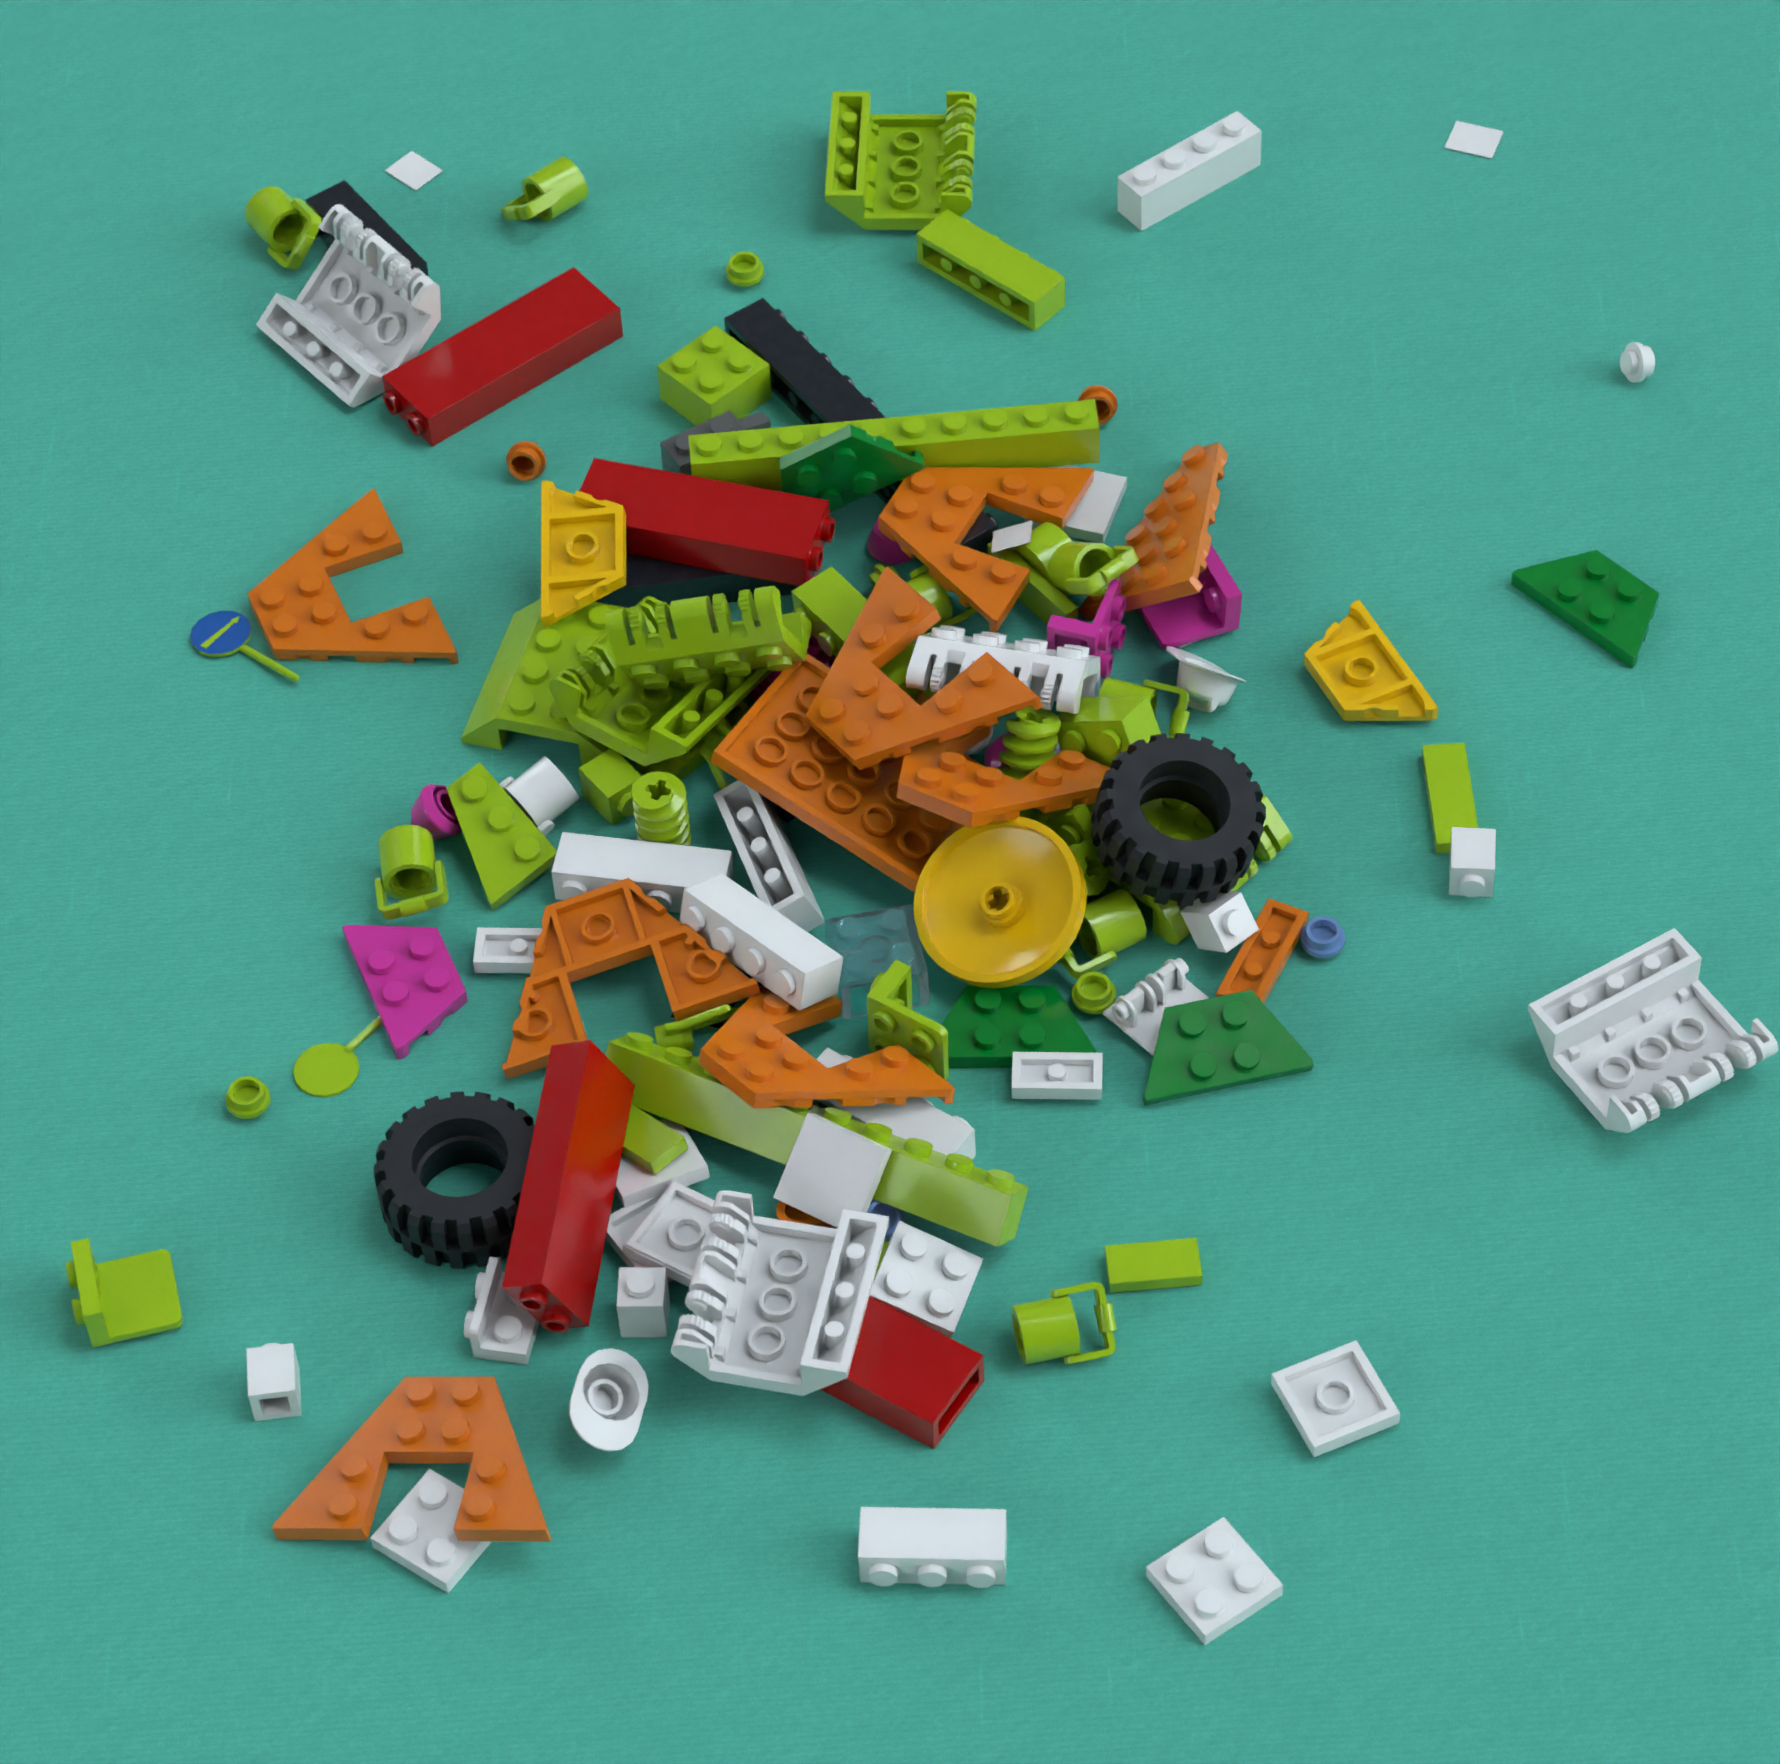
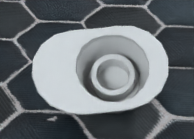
M1167 646L1166 651L1179 660L1176 687H1180L1189 693L1188 706L1192 709L1211 713L1217 706H1224L1229 701L1239 682L1246 683V680L1230 675L1222 668L1197 655L1175 647Z
M613 1348L603 1349L587 1357L579 1369L570 1398L569 1416L573 1428L581 1439L596 1449L607 1452L622 1450L632 1443L638 1432L647 1402L649 1385L645 1371L635 1358L621 1350Z

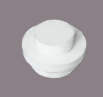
M1639 342L1629 343L1620 356L1621 371L1630 382H1642L1645 378L1650 377L1655 369V357L1652 349L1649 346H1643Z

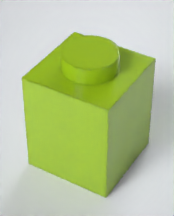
M609 749L578 768L582 796L611 825L625 817L634 815L631 789L632 784L641 775L618 752Z

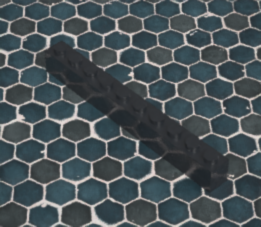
M764 298L724 318L725 332L769 363L772 392L806 425L886 418L878 410L877 405L871 398L864 397L855 388L849 376L842 375L832 365L825 353H819L810 344L807 336L790 325L783 312L779 309H774ZM903 480L896 481L874 493L887 505ZM982 511L960 545L988 554L987 544L992 542L993 531L998 530L997 523L992 515Z

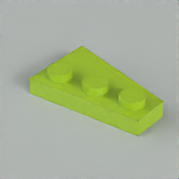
M480 762L446 788L493 911L554 864L557 850Z

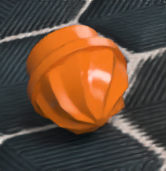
M1091 385L1082 391L1078 397V401L1095 399L1099 425L1108 422L1116 413L1117 398L1113 391L1104 385Z
M526 440L512 445L506 457L509 472L513 477L522 481H529L539 477L543 473L547 462L544 450L538 446L537 442H528Z

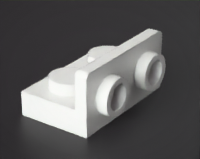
M490 1257L486 1272H479L476 1279L475 1299L477 1303L475 1310H469L466 1314L464 1337L470 1339L474 1358L528 1365L539 1322L525 1309L521 1308L518 1302L502 1289L505 1272H502L500 1258Z

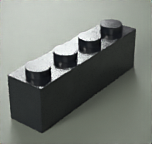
M345 180L306 199V204L320 216L321 220L324 219L334 205H343L363 222L364 229L371 228L408 259L411 269H414V267L418 268L429 277L427 263ZM320 229L316 235V238L320 237L327 244L328 249L335 240L334 235Z

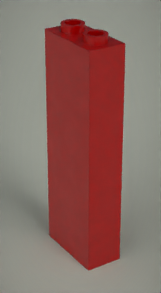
M573 267L383 375L385 394L382 397L384 404L391 414H398L406 422L408 428L415 436H421L433 447L623 337L620 308Z
M598 458L593 459L579 490L592 495L596 500H608L623 505L626 513V554L801 586L809 581L813 572L820 571L824 556V545L826 542H832L835 533L836 522L834 518H830L829 500Z
M591 1040L551 1045L502 1289L518 1302L521 1308L525 1309L541 1323L544 1329L554 1333H565L572 1328L589 1327L635 1085Z
M869 1296L848 1378L820 1390L935 1449L984 1382L983 1355Z

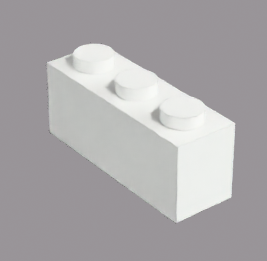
M861 1507L858 1548L860 1582L872 1583L877 1586H891L895 1583H920L926 1587H939L944 1584H968L976 1588L1006 1585V1509Z

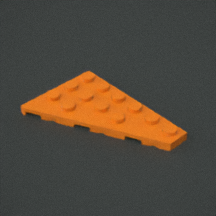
M1219 442L1203 447L1196 445L1187 450L1181 457L1182 463L1179 468L1164 481L1162 485L1164 489L1157 499L1149 503L1144 509L1145 516L1140 523L1125 536L1126 542L1123 546H1132L1139 559L1135 565L1119 577V580H1121V596L1126 597L1125 612L1196 594L1201 590L1203 585L1198 580L1199 573L1206 570L1207 562L1205 559L1209 555L1212 540L1207 530L1208 526L1215 523L1216 516L1214 513L1218 508L1221 493L1216 483L1224 477L1225 471L1223 467L1228 457V453ZM1105 595L1101 597L1087 596L1078 611L1087 622L1095 619Z

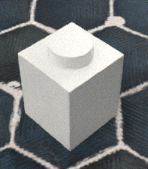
M1452 827L1449 859V895L1493 897L1496 829Z
M1237 891L1219 892L1217 899L1207 903H1201L1197 899L1194 901L1193 906H1187L1180 911L1198 949L1227 953L1259 930L1242 893Z
M619 1267L616 1307L621 1337H668L670 1295L666 1267Z
M268 1343L261 1347L246 1348L248 1398L254 1420L262 1421L302 1416L300 1368L294 1344Z

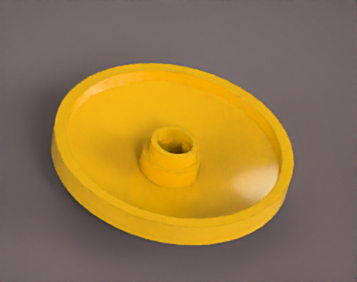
M1019 816L1017 819L993 821L988 825L973 828L964 826L949 836L934 851L921 872L915 890L913 906L917 934L929 956L945 972L961 982L983 988H1004L1025 983L1052 967L1066 953L1075 940L1086 909L1087 891L1084 873L1080 862L1068 844L1056 832L1038 821Z

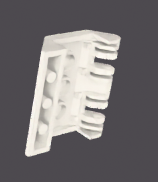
M337 204L328 211L318 227L320 230L334 235L335 240L298 298L293 300L276 293L256 326L348 406L355 408L385 392L383 375L419 354L441 320L440 287L420 269L415 267L411 269L408 259L371 228L364 229L363 222L359 218L354 216L343 205Z
M940 625V628L932 627L930 633L918 636L906 674L907 688L925 691L930 679V691L938 692L945 684H948L979 657L988 652L1038 695L1043 705L1041 709L1051 710L1054 701H1057V711L1071 714L1079 713L1081 697H1098L1101 688L1100 657L1089 655V647L1064 644V647L1058 646L1057 650L1047 649L1048 641L1023 638V640H1015V643L1006 642L1007 635L984 631L981 634H973V637L964 636L965 628Z
M1675 928L1528 1005L1529 1014L1551 1068L1607 1130L1630 1133L1645 1125L1647 1121L1658 1118L1660 1115L1659 1107L1667 1109L1676 1108L1682 1105V1102H1687L1719 1085L1721 1081L1732 1078L1734 1075L1733 1068L1749 1069L1756 1065L1757 1062H1761L1778 1052V1044L1775 1037L1758 1018L1753 1020L1749 1035L1698 980L1702 957Z
M726 1190L719 1191L716 1195L712 1215H710L707 1226L716 1236L703 1239L700 1250L702 1252L699 1253L689 1286L690 1292L687 1293L685 1300L686 1307L697 1316L687 1314L680 1317L677 1327L679 1330L675 1333L671 1347L672 1355L710 1381L805 1396L848 1378L887 1232L889 1216L843 1209L838 1229L754 1216L752 1194Z

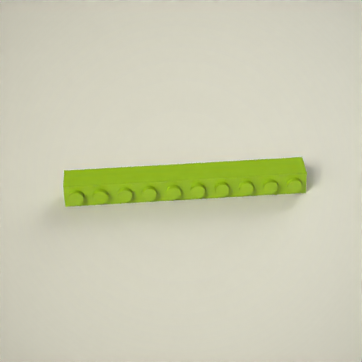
M1095 399L688 435L692 476L774 491H783L780 457L849 424L867 431L871 436H880L893 441L894 449L910 455L914 450L920 452L924 456L925 467L1044 468L1100 463V427Z
M628 1032L627 1035L608 1042L605 1055L635 1085L631 1105L784 1165H787L807 1113H814L892 1149L873 1199L996 1247L1014 1239L1016 1236L1029 1186L1016 1182L1015 1176L1009 1172L998 1169L987 1171L973 1165L974 1161L967 1156L954 1153L945 1155L932 1150L933 1145L925 1140L917 1138L903 1139L892 1135L891 1128L879 1123L869 1122L864 1124L851 1119V1113L840 1108L827 1107L824 1109L812 1104V1107L793 1108L790 1106H778L776 1108L754 1109L700 1066L699 1061L692 1058L693 1054L690 1051L678 1047L664 1048L653 1044V1038L643 1033Z

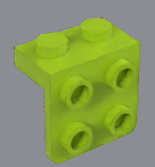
M896 959L885 973L880 972L875 977L870 987V992L867 995L869 1049L876 1052L885 1047L899 1044L931 1070L947 1080L949 1077L948 1032L941 1024L913 1011L911 966Z
M89 1238L70 1242L73 1260L65 1262L70 1288H78L80 1296L79 1298L72 1299L73 1312L77 1327L86 1325L92 1347L176 1329L182 1325V1310L173 1262L168 1250L160 1249L96 1264Z

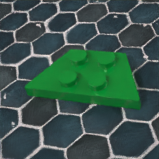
M850 424L779 458L783 492L829 500L830 513L925 468L924 456L920 452L914 450L910 455L894 449L893 441L880 436H871L867 431Z
M1598 550L1517 569L1512 573L1511 585L1630 668L1636 665L1642 642L1645 641L1649 630V623L1654 616L1659 599V592Z
M1055 985L1010 986L1004 988L966 986L942 1023V1026L948 1032L949 1068H1012L1013 1052L1096 1053V1049Z
M1252 990L1166 1007L1163 1011L1143 1102L1145 1106L1311 1071L1314 1064L1307 1052Z

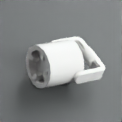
M545 756L518 778L514 779L510 776L499 784L544 836L554 828L555 824L552 821L579 800L578 794L566 777Z

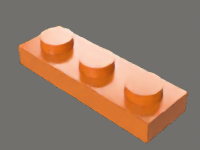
M1268 898L1255 921L1259 930L1245 939L1219 986L1216 997L1252 990L1265 1004L1296 947L1303 928L1308 924L1309 912Z

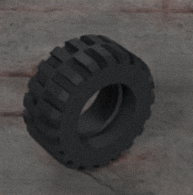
M1166 733L1152 735L1149 743L1142 739L1130 744L1127 752H1120L1112 760L1110 769L1105 772L1092 810L1091 822L1093 826L1091 838L1092 844L1099 847L1097 857L1105 868L1108 866L1112 867L1110 876L1120 885L1126 882L1131 886L1130 892L1141 898L1146 894L1154 897V903L1167 905L1169 900L1177 901L1178 906H1193L1195 899H1199L1201 903L1217 899L1219 892L1228 893L1236 886L1238 879L1243 878L1249 869L1264 830L1263 824L1266 819V806L1261 802L1263 797L1261 787L1257 781H1250L1253 773L1244 762L1238 764L1234 760L1236 754L1226 747L1222 750L1214 747V741L1205 737H1201L1199 741L1190 739V734L1176 733L1174 738H1167ZM1164 798L1184 801L1199 809L1208 818L1215 834L1194 841L1171 838L1155 829L1148 822L1140 806L1149 801Z
M463 1091L451 1092V1097L439 1100L438 1096L425 1100V1106L419 1109L415 1106L402 1115L403 1122L395 1121L385 1133L386 1140L379 1144L376 1152L377 1163L374 1165V1179L383 1220L387 1223L388 1231L394 1241L403 1244V1249L416 1258L423 1254L426 1263L441 1267L442 1262L450 1263L452 1269H466V1264L477 1263L479 1268L487 1266L490 1257L501 1256L502 1260L508 1258L535 1125L533 1118L525 1110L519 1108L515 1111L514 1103L499 1097L497 1101L491 1100V1095L488 1093L475 1092L474 1096H465ZM460 1164H485L502 1172L500 1177L491 1186L468 1196H443L426 1188L429 1182L439 1173Z

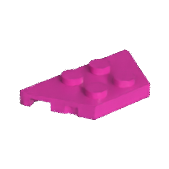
M346 925L342 927L345 941L377 1014L381 1018L384 1030L398 1060L410 1053L409 1045L423 1033H426L428 1036L441 1026L445 1017L454 1014L468 1002L465 987L437 927Z

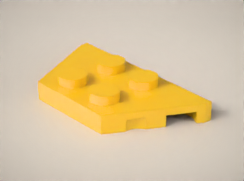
M548 480L541 481V619L543 625L546 626L567 617L626 585V513L623 505L608 500H596L592 495L576 490L575 494L557 489L555 483Z
M1360 600L1354 601L1349 606V614L1339 624L1334 622L1325 631L1323 639L1316 641L1304 653V666L1344 721H1432L1438 718V706Z

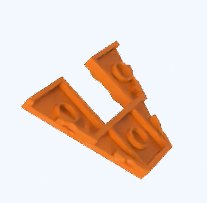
M925 467L905 477L879 515L878 529L889 539L896 541L900 545V549L910 558L916 556L929 568V575L945 590L955 593L959 597V602L965 608L972 606L990 623L989 629L996 633L1028 584L1030 569L960 545L986 505L1041 524L1050 522L1063 529L1092 484L1094 469Z
M375 489L367 492L247 593L250 607L275 660L306 658L311 661H328V656H355L356 662L385 663L389 660H400L403 663H415V658L450 659V664L459 663L457 651L429 596L351 623L330 580V577L403 553L401 540Z
M889 567L884 568L805 715L810 725L853 765L862 770L879 764L886 758H897L912 753L910 747L938 738L941 743L968 734L978 726L999 723L997 717L1029 706H1033L1034 710L1043 707L1038 695L988 652L979 657L921 706L880 670L884 665L913 643L919 635L924 634L941 620L937 609Z
M919 692L916 702L921 706L931 696ZM983 725L974 728L968 734L941 743L938 738L910 747L912 753L904 755L897 789L898 799L973 828L988 825L993 821L1017 819L1020 816L1021 810L1036 808L1047 813L1071 808L1075 804L1095 803L1105 772L1110 767L1085 758L1078 751L1064 749L1022 779L1017 780L1004 775L997 768L984 767L967 760L961 755L990 735L991 726Z
M627 878L545 906L541 921L543 929L536 939L533 950L534 963L530 977H526L519 1002L521 1007L520 1014L514 1020L512 1027L514 1036L507 1062L502 1064V1070L506 1079L509 1080L547 1067L551 1045L588 1040L571 982L653 954L676 1021L724 1004L737 1002L761 992L755 978L752 977L750 979L728 961L725 954L720 950L711 948L705 938L686 923L682 925L667 913L666 907L656 899L647 897L641 887Z
M761 985L759 987L761 993L751 996L700 1049L699 1065L754 1109L776 1108L778 1106H790L793 1108L812 1107L813 1100L836 1099L841 1106H874L879 1103L906 1105L907 1097H938L944 1104H951L954 1099L955 1087L899 1044L888 1046L882 1050L827 1068L786 1036L789 1033L840 1017L843 1001L835 995L799 1011L764 985Z
M405 1377L272 1526L277 1540H368L389 1463L471 1464L453 1529L458 1541L551 1542V1535L495 1377Z

